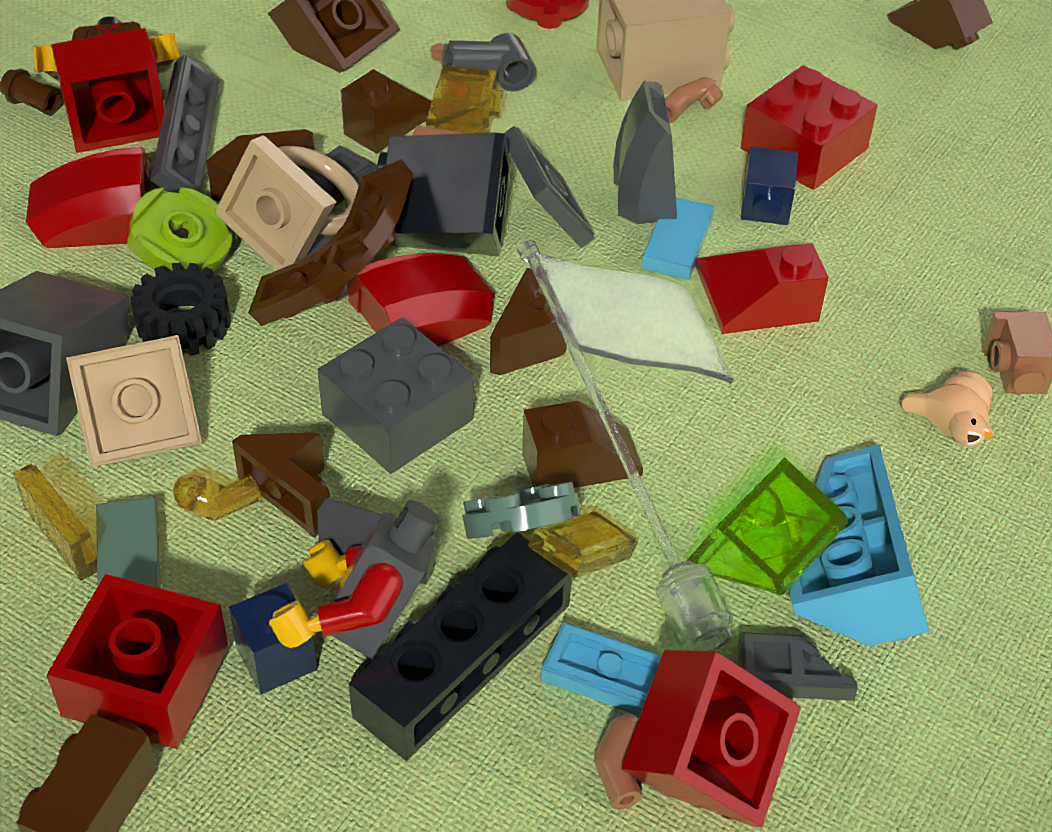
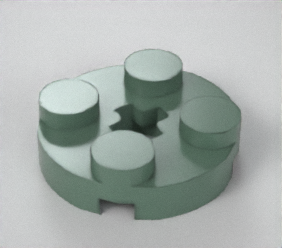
M570 481L553 485L542 484L515 490V494L499 497L492 495L464 501L465 514L462 517L466 537L472 539L494 536L493 530L501 528V531L511 530L513 533L573 519V516H580L582 514L578 494L574 491L573 482Z

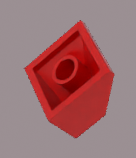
M813 243L696 258L695 267L722 334L819 322L829 277Z

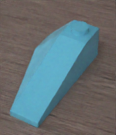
M880 444L825 458L811 497L814 508L810 520L803 522L799 531L802 542L797 555L790 557L786 568L794 613L868 646L889 641H901L910 636L930 632Z

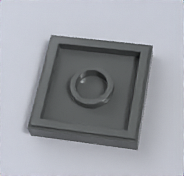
M513 126L507 130L505 136L509 153L532 196L567 234L583 248L595 239V233L565 179L519 127Z

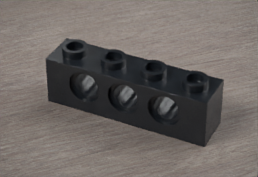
M518 532L500 548L495 546L488 550L480 560L477 568L461 583L454 582L449 585L439 597L437 604L420 620L413 619L400 630L391 646L376 659L369 658L357 668L351 681L348 683L352 718L407 761L569 606L572 570ZM455 638H464V639H466V640H463V641H455V640H452V639H455ZM415 676L425 677V679L418 681L409 680L408 678Z

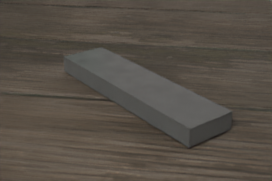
M185 54L174 63L150 178L152 182L164 188L165 191L179 193L181 187L201 191L220 82L218 78Z

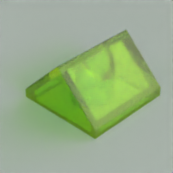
M784 457L714 528L686 561L689 570L783 595L847 526V516Z

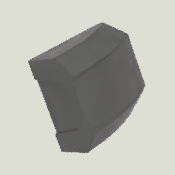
M643 81L631 100L617 137L613 162L614 184L619 186L618 215L638 224L657 222L658 219H677L672 134L663 87L658 82Z

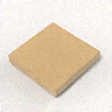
M178 335L66 358L90 467L202 443Z

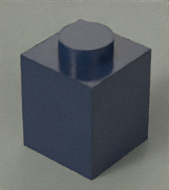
M750 146L741 220L781 225L789 224L796 185L798 152Z
M287 583L229 606L237 651L260 694H264L317 670L313 636L301 645L289 648L279 642L269 624L276 610L297 601Z

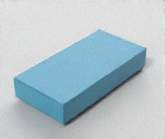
M676 198L677 219H658L643 255L642 269L690 280L696 258L700 254L713 220L714 205Z

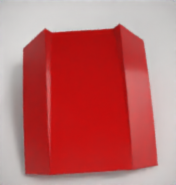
M141 146L92 154L68 162L30 183L26 223L39 242L46 248L127 244L129 223L134 208L140 198L150 191V173L145 149Z
M423 253L388 258L367 264L347 283L348 301L357 313L360 312L375 333L403 317L439 347L483 329L491 322L494 293L464 257L449 254Z

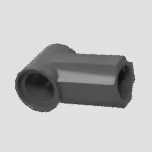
M512 33L499 34L491 41H449L443 47L441 56L443 63L442 73L447 82H499L503 89L514 92L530 85L536 75L534 63L521 39Z

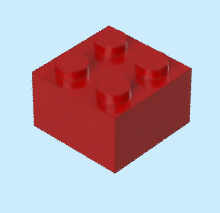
M146 28L51 44L76 153L159 138L164 105L156 59Z
M802 65L747 104L740 148L747 153L750 152V146L798 152L796 181L815 190L868 149L878 104L861 96L858 92L827 78L819 71Z
M105 574L46 674L61 717L82 723L86 722L91 713L115 722L117 719H124L139 726L147 734L150 742L178 750L229 648L221 604Z

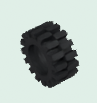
M181 262L172 263L173 270L166 272L163 265L155 268L156 277L146 273L141 277L142 285L135 284L132 290L133 296H131L137 333L143 342L178 335L181 349H189L192 356L200 354V345L203 344L209 350L216 346L214 337L220 340L225 337V328L230 326L226 288L219 275L214 277L212 269L205 267L200 272L199 265L196 263H189L188 269H182ZM180 306L194 307L184 312H167Z

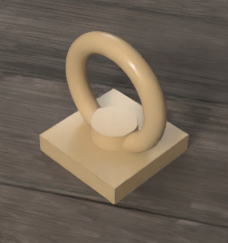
M262 135L250 141L215 214L277 271L305 259L318 234L333 236L339 231L351 211L359 184L343 166L330 157L305 147H276L268 138ZM298 166L311 169L329 179L342 193L346 201L345 211L339 215H329L336 201Z

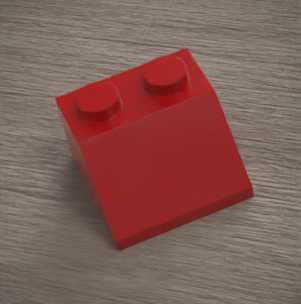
M664 650L621 770L667 796L744 824L762 828L801 706L717 651Z

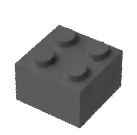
M403 317L317 369L322 414L390 474L473 420V374Z

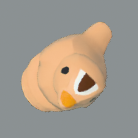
M970 371L961 372L948 379L943 387L924 394L910 393L902 400V408L906 412L926 417L942 433L953 437L963 447L974 446L994 435V431L988 426V410L993 395L992 388L988 381L977 373Z

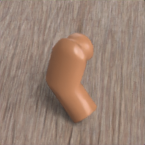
M703 77L677 87L665 99L669 122L676 121L697 99L705 109H710L723 97L722 90L714 84L716 81L709 77Z
M633 714L620 715L609 723L594 754V763L610 803L617 810L629 808L638 803L642 798L636 778L621 770L639 720Z

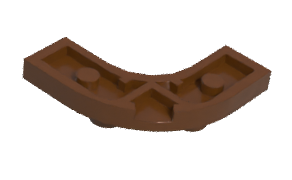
M402 159L361 177L347 219L334 237L321 249L297 263L261 277L248 312L261 326L281 318H291L298 312L319 302L328 304L334 301L342 293L345 284L353 279L379 251L384 250L393 242L396 236L394 228L407 200L406 196L413 176V172Z

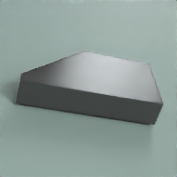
M740 632L738 640L739 666L785 697L854 701L858 690L857 681L849 674L842 676L818 656L819 650L801 635Z

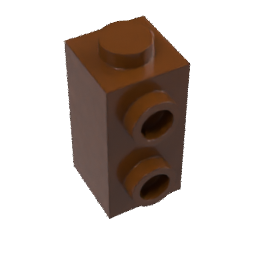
M91 713L77 734L70 735L65 740L59 751L56 765L42 786L34 788L25 798L19 812V819L16 822L20 832H118L158 770L147 734L130 721L117 719L115 722Z

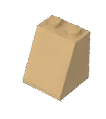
M599 0L596 50L620 101L631 100L643 81L658 82L663 87L664 95L671 94L677 87L703 77L714 79L716 81L714 84L717 87H721L723 69L729 65L727 40L729 31H732L734 28V12L732 6L726 4L724 0Z

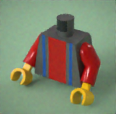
M408 501L398 517L391 513L383 512L363 545L348 547L344 555L340 556L330 540L320 541L310 547L309 554L311 557L304 559L302 563L316 583L325 586L333 583L341 576L342 578L330 602L318 606V614L308 617L299 601L291 602L273 613V618L270 619L269 624L279 642L289 648L297 647L309 640L316 632L322 631L325 637L332 635L372 659L427 570L436 542L430 535L439 523L438 516L426 505L417 501Z

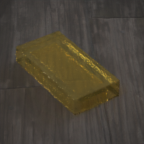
M32 463L13 472L24 509L78 579L82 581L97 573V555L90 532L36 465L33 466Z
M594 511L573 517V519L536 528L528 547L573 578H577L630 559L638 541L635 540L634 536Z

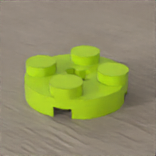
M183 187L180 188L179 193H163L164 188L154 189L140 198L129 223L127 245L133 254L139 256L152 269L163 265L166 272L173 270L172 263L181 262L182 269H188L189 263H196L199 265L200 272L205 267L212 269L214 272L222 265L232 243V232L229 234L226 223L215 214L218 204L199 191ZM169 227L176 231L182 227L189 231L188 237L180 238L174 235Z

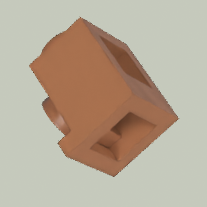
M994 312L982 349L984 356H991L993 371L1000 373L1005 393L1047 394L1052 381V329L1046 312Z

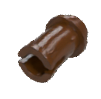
M21 68L16 70L10 69L3 75L0 82V91L5 95L8 102L26 104L45 115L51 116L55 114L62 103L63 96L59 88L31 78L27 70Z

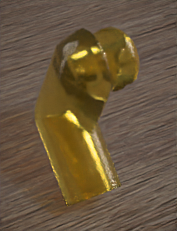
M185 474L180 476L173 486V494L179 506L208 520L221 519L261 501L259 488L251 475L224 486L198 474Z

